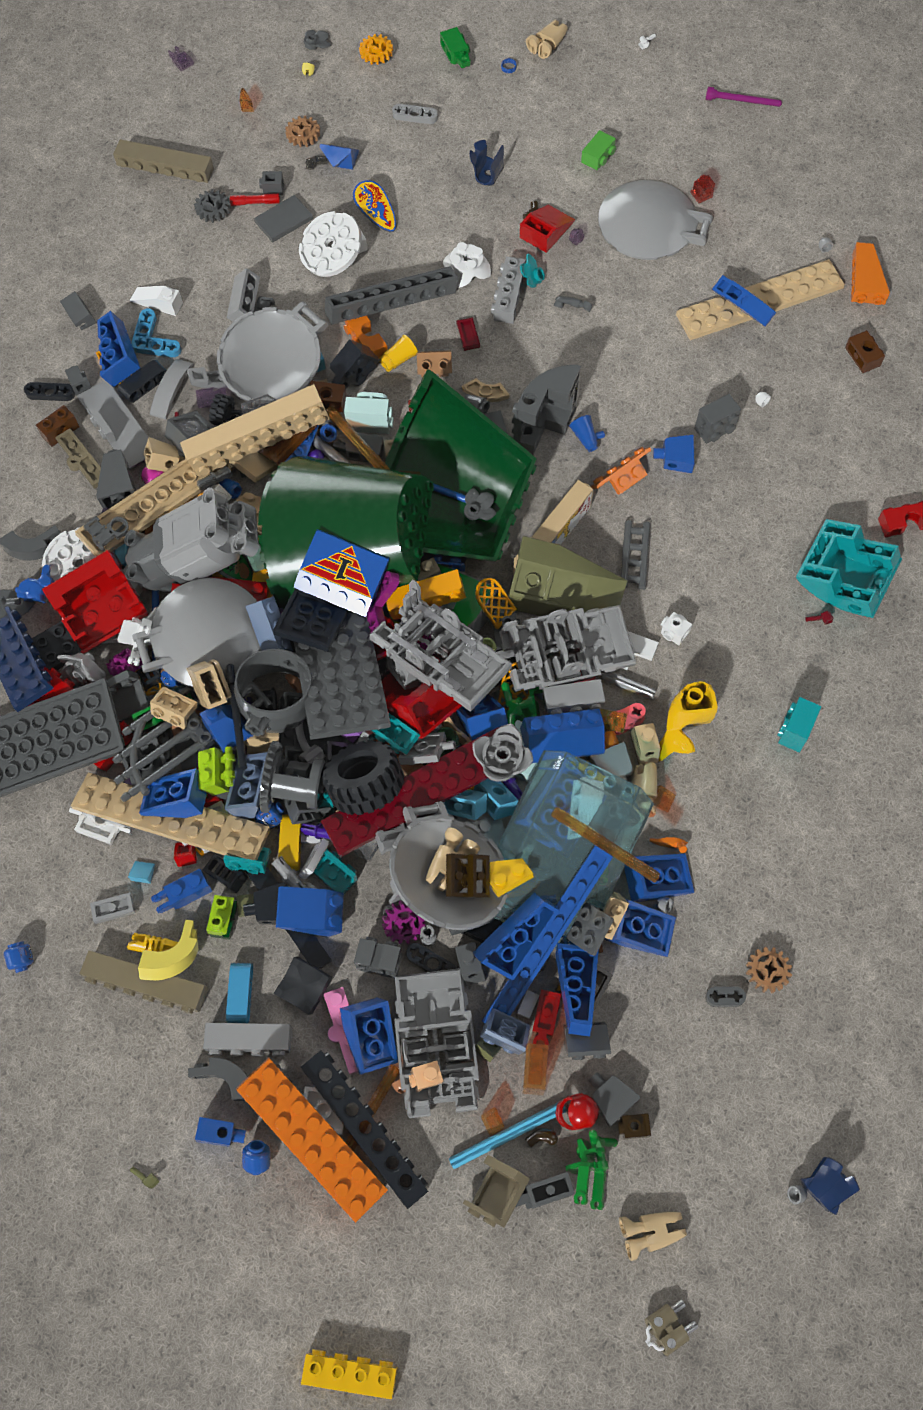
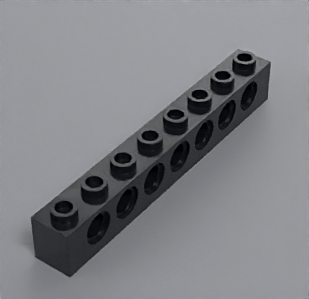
M320 1050L300 1068L406 1209H409L428 1192L426 1189L428 1183L421 1174L416 1176L412 1170L415 1166L407 1156L405 1158L401 1156L398 1152L401 1148L394 1139L391 1141L385 1135L388 1131L381 1121L375 1122L372 1118L374 1112L367 1103L363 1106L359 1100L361 1095L354 1086L350 1088L345 1081L348 1078L341 1069L337 1071L332 1064L335 1061L328 1052L324 1054ZM321 1070H330L332 1073L331 1079L328 1081L321 1080L319 1077ZM337 1086H341L345 1090V1095L340 1099L335 1098L332 1094L333 1089ZM353 1103L358 1107V1113L355 1116H349L346 1113V1106ZM362 1121H368L371 1124V1131L368 1134H363L359 1130V1124ZM377 1138L382 1139L385 1144L384 1149L380 1152L375 1151L372 1146L373 1141ZM390 1156H394L398 1160V1166L393 1170L386 1166V1160ZM403 1174H408L411 1177L412 1181L408 1187H402L400 1184V1177Z

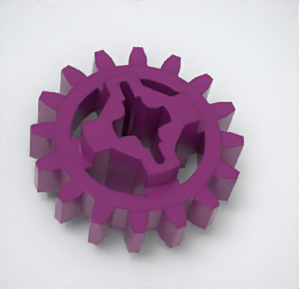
M124 649L119 654L114 655L113 659H109V663L106 664L107 669L113 677L126 670L135 672L141 669L143 665L141 656L139 666H135L133 662L129 664L127 661L132 650Z
M399 900L398 906L394 903L391 904L393 909H386L387 916H382L384 921L382 927L385 930L386 936H390L392 942L397 939L399 944L403 940H406L407 944H409L411 938L416 941V935H420L421 928L423 926L426 928L425 920L416 915L401 900Z

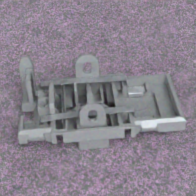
M415 580L409 583V592L403 598V607L399 608V614L403 616L401 618L402 621L399 624L396 623L393 630L386 626V622L383 621L370 634V640L381 648H385L388 657L393 655V660L410 674L428 686L433 684L435 691L440 689L448 696L453 697L456 702L470 712L512 668L511 662L496 653L488 645L483 644V637L461 623L454 612L447 608L443 610L435 604L429 606L421 599V587ZM425 634L428 637L431 634L432 642L423 639L422 636ZM416 642L426 643L428 645L427 649L420 648V645ZM434 652H437L441 654L445 658V660L439 663V660L432 655L434 654Z

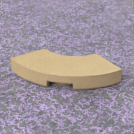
M475 378L462 385V390L466 394L487 398L489 402H499L510 398L509 393L501 383L485 384Z

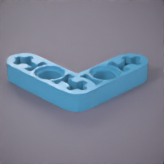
M143 309L140 312L132 339L134 351L140 354L165 357L179 356L181 354V347L178 341L152 337L156 315L152 309ZM142 329H148L147 333H140ZM156 344L161 345L159 349H152Z

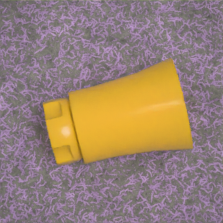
M402 335L390 349L379 357V362L387 372H390L408 359L416 356L418 351L411 339L406 335Z

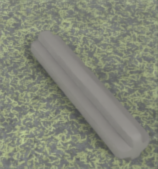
M603 672L601 675L602 680L649 699H653L656 693V689L614 672Z

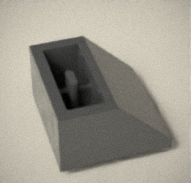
M605 1021L592 1022L590 1037L568 1034L567 1024H563L565 1052L568 1057H572V1060H583L585 1056L593 1055V1058L600 1059L606 1058V1054H611L608 1028Z

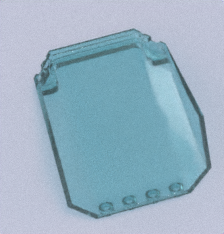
M543 750L497 846L505 860L523 858L533 872L534 878L507 892L506 902L494 918L505 922L534 892L556 906L594 845L612 855L613 858L585 901L604 910L607 900L610 898L644 828L654 803L641 787L565 751ZM582 906L578 910L577 914L567 927L566 931L564 932L558 943L572 944V942L566 939V937L570 929L572 928Z

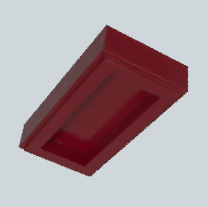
M473 317L456 320L463 350L480 348Z

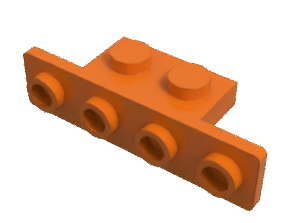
M640 447L634 451V456L631 458L628 456L621 460L620 466L610 468L606 471L607 475L604 477L599 476L593 480L594 484L591 485V488L593 490L598 489L610 481L618 495L622 494L648 475L639 459L649 453L651 448L644 449Z

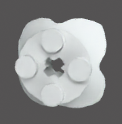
M460 242L443 260V266H451L458 277L456 288L466 286L473 277L479 279L491 277L490 264L485 258L483 250L475 245Z

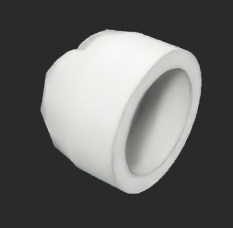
M759 392L756 395V403L763 408L768 404L771 396L766 392Z

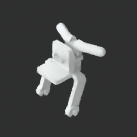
M155 607L146 619L143 618L142 621L135 617L132 618V621L126 619L123 621L117 640L119 643L133 645L131 655L127 661L129 664L133 662L135 666H139L140 653L136 642L133 641L132 635L143 631L146 634L150 633L151 624L158 607ZM150 639L144 640L147 652V645H151Z

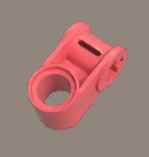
M634 703L611 713L607 719L616 735H621L642 724L645 719L646 710L642 704Z

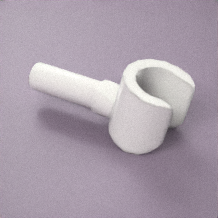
M652 34L646 38L641 36V42L638 44L642 50L647 48L649 41L655 38L656 35Z

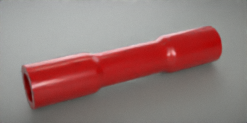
M279 193L249 196L230 195L231 206L280 203Z

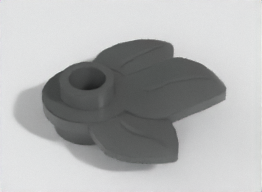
M314 30L305 32L303 42L307 49L315 50L317 47L328 48L331 46L327 41L329 38L328 32H315Z
M475 488L470 489L465 496V516L470 520L478 518L489 520L496 515L495 510L491 508L494 502V495L489 492L479 495Z

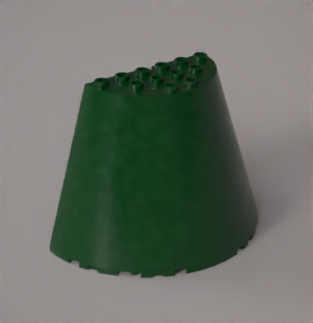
M427 369L408 406L412 410L411 412L407 411L406 415H404L381 469L418 471L434 484L464 495L472 488H475L479 495L484 492L492 493L494 495V502L491 508L495 510L496 515L489 520L481 518L470 520L464 514L466 503L432 491L431 507L428 514L429 521L427 526L423 527L426 534L423 553L496 562L502 557L503 550L501 548L503 543H507L510 533L508 530L516 521L517 516L514 513L522 506L524 499L521 497L523 492H527L530 482L528 480L537 468V465H535L537 458L433 371Z
M309 456L292 457L290 460L282 462L278 469L273 471L271 474L273 478L266 483L260 502L258 526L262 525V535H258V543L261 548L260 559L261 562L265 561L264 568L269 576L266 582L270 593L275 597L278 608L284 609L295 590L294 584L317 529L389 558L385 573L390 571L399 575L398 587L407 585L412 580L418 581L421 558L423 557V545L426 539L423 527H426L429 521L428 514L431 507V495L434 489L433 482L430 479L417 474Z

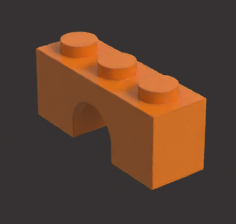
M367 316L345 321L344 330L347 335L350 334L353 341L368 346L378 358L387 351V344L379 333L373 336L365 335L371 332V322Z

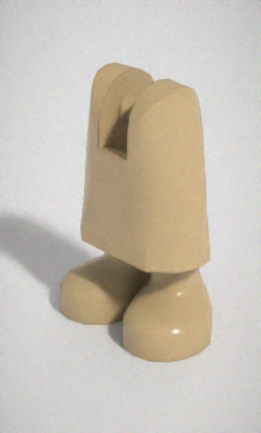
M554 20L536 33V35H529L526 39L528 50L535 55L538 52V56L542 59L548 58L552 50L558 46L568 29L567 25L562 23L558 27L559 22Z
M653 762L646 763L645 766L642 764L636 765L629 795L638 808L639 819H642L643 816L653 817L656 814V807L653 803L657 798V767Z
M451 827L445 831L446 845L439 846L426 876V881L431 884L439 872L444 874L437 887L442 892L446 890V854L469 855L478 854L480 851V847L476 842L469 839L462 841V833ZM462 841L461 845L459 846L458 851L455 852L454 849H455V848L458 846V844Z
M681 1212L642 1215L639 1217L640 1222H632L626 1216L619 1217V1225L624 1238L632 1237L639 1233H643L644 1236L625 1241L630 1261L637 1260L640 1251L644 1248H647L649 1252H653L687 1236L685 1228L668 1232L666 1226L667 1223H675L678 1220H682Z

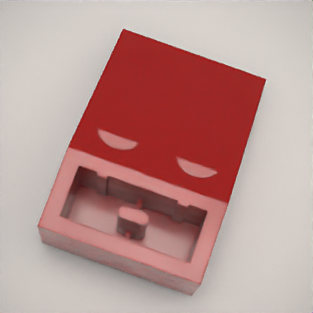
M548 204L529 213L520 223V238L547 253L575 222V219Z

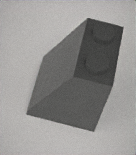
M121 449L110 450L108 453L103 454L96 497L104 511L136 491L128 462Z

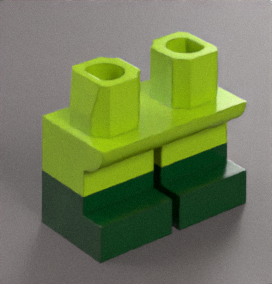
M214 895L206 929L210 937L230 940L234 925L233 920H235L238 907L237 901H234L233 897Z

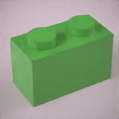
M599 130L582 150L581 163L595 170L604 166L607 158L610 155L612 156L616 150V138Z

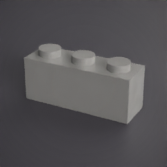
M247 268L234 278L227 318L233 322L250 311L254 312L260 276Z
M601 679L543 688L542 696L546 715L604 708L605 697Z

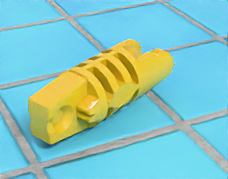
M134 933L131 938L133 941L128 943L127 948L141 953L143 950L161 952L173 948L178 942L168 938Z

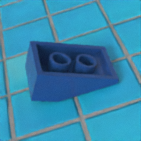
M489 694L471 712L463 706L455 711L467 736L472 741L497 727L500 728L508 724L505 708Z
M194 768L157 779L148 786L150 793L143 796L139 812L141 816L188 818L202 814L207 793L198 789V770Z
M686 854L636 856L623 863L630 898L633 902L657 900L660 897H674L694 893Z
M278 887L276 928L326 937L342 933L344 893L327 889Z
M627 900L629 903L628 908L613 939L604 938V940L620 946L668 957L676 917Z
M376 997L340 1008L343 1030L360 1075L398 1063L389 1002L387 1000Z

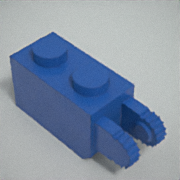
M198 869L164 886V890L153 895L151 900L156 903L168 897L169 901L156 908L157 913L161 914L173 907L175 910L180 909L213 891L205 874L201 869Z

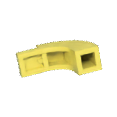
M185 920L181 938L173 948L161 952L143 950L138 966L140 979H168L180 974L192 964L198 953L197 929H194V921Z

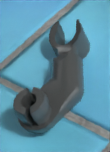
M558 296L554 303V306L561 309L564 303L576 308L582 307L588 312L592 309L590 302H582V300L573 297Z

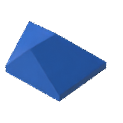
M320 144V149L333 167L353 170L359 153L358 149Z

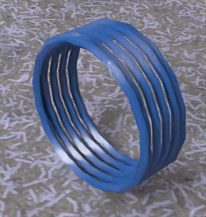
M508 58L502 61L501 69L503 72H515L517 66L515 60ZM505 63H512L515 67L506 69L503 65Z

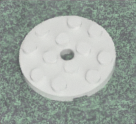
M335 211L324 213L315 218L303 232L304 237L302 243L299 244V255L302 263L311 273L321 277L337 275L352 265L359 254L362 243L361 230L355 220L344 212L343 214L336 213ZM333 241L332 247H328V243Z
M79 528L62 532L50 542L45 550L42 567L50 565V576L54 582L78 568L75 567L77 560L82 559L83 564L95 558L93 553L76 536L75 531Z

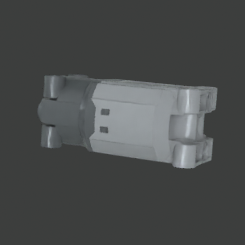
M207 488L203 495L159 517L153 525V532L147 535L134 530L127 532L124 541L130 547L125 555L128 565L125 574L126 578L140 583L146 590H159L169 594L172 583L185 584L193 580L203 579L237 562L241 554L253 557L259 549L256 508L242 501H235L228 505L226 494L213 488Z

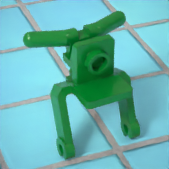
M507 682L502 683L501 687L506 707L509 708L507 711L508 724L512 723L515 726L517 720L523 721L527 717L540 716L539 705L534 699V694L543 693V689L540 690L539 686L529 689V696L526 700H522L520 697L513 700L509 684Z
M592 1129L589 1131L590 1142L583 1138L577 1139L578 1146L576 1151L581 1162L567 1165L565 1168L568 1172L578 1174L576 1194L574 1195V1202L578 1205L580 1204L579 1199L581 1196V1204L586 1205L588 1203L590 1171H594L590 1206L594 1210H603L606 1170L609 1169L608 1161H606L605 1147H616L618 1141L615 1138L600 1137L597 1131Z

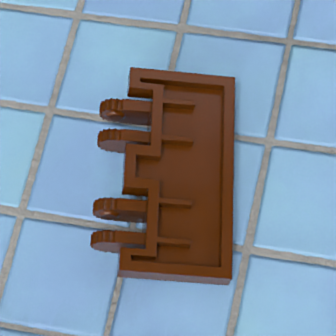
M318 425L309 428L305 432H299L289 439H283L273 446L260 449L258 453L279 466L287 460Z

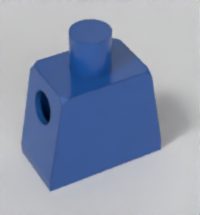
M694 435L666 438L663 448H653V459H663L664 469L692 473L694 468Z
M199 1117L195 1141L230 1147L231 1142L244 1144L246 1130L235 1129L233 1122ZM220 1129L226 1130L227 1136L218 1137V1131Z

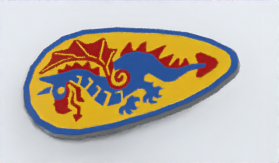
M365 180L359 182L353 191L355 205L377 227L387 232H394L396 228L395 214L383 188L374 181Z

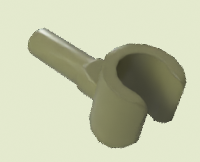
M135 1167L130 1169V1172L140 1178L142 1183L150 1189L159 1183V1180L153 1173L146 1177Z

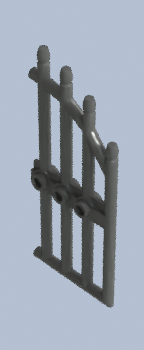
M251 681L245 688L242 698L253 692L258 699L250 705L256 708L262 705L267 709L272 707L273 703ZM185 686L177 693L186 696L194 688ZM228 698L227 703L224 704L231 705L230 698ZM198 699L195 700L197 702V708L202 706L200 705ZM150 710L122 730L124 736L131 734L133 730L135 733L131 745L121 751L120 754L114 756L112 760L117 764L130 756V767L122 772L121 775L119 774L114 779V782L118 785L132 775L136 781V785L120 797L123 802L128 801L140 791L143 796L150 793L148 786L200 749L203 751L216 747L217 743L206 729L202 718L195 711L187 719V727L139 761L138 749L173 725L165 721L142 737L146 723L154 718ZM190 736L195 744L143 780L139 770L186 737Z

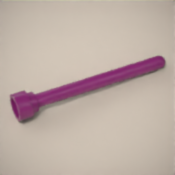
M709 86L705 99L712 101V99L720 98L777 107L782 105L781 100L720 92L714 89V87Z

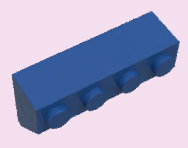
M600 708L527 717L523 719L520 727L524 747L529 748L532 752V763L605 753V730Z

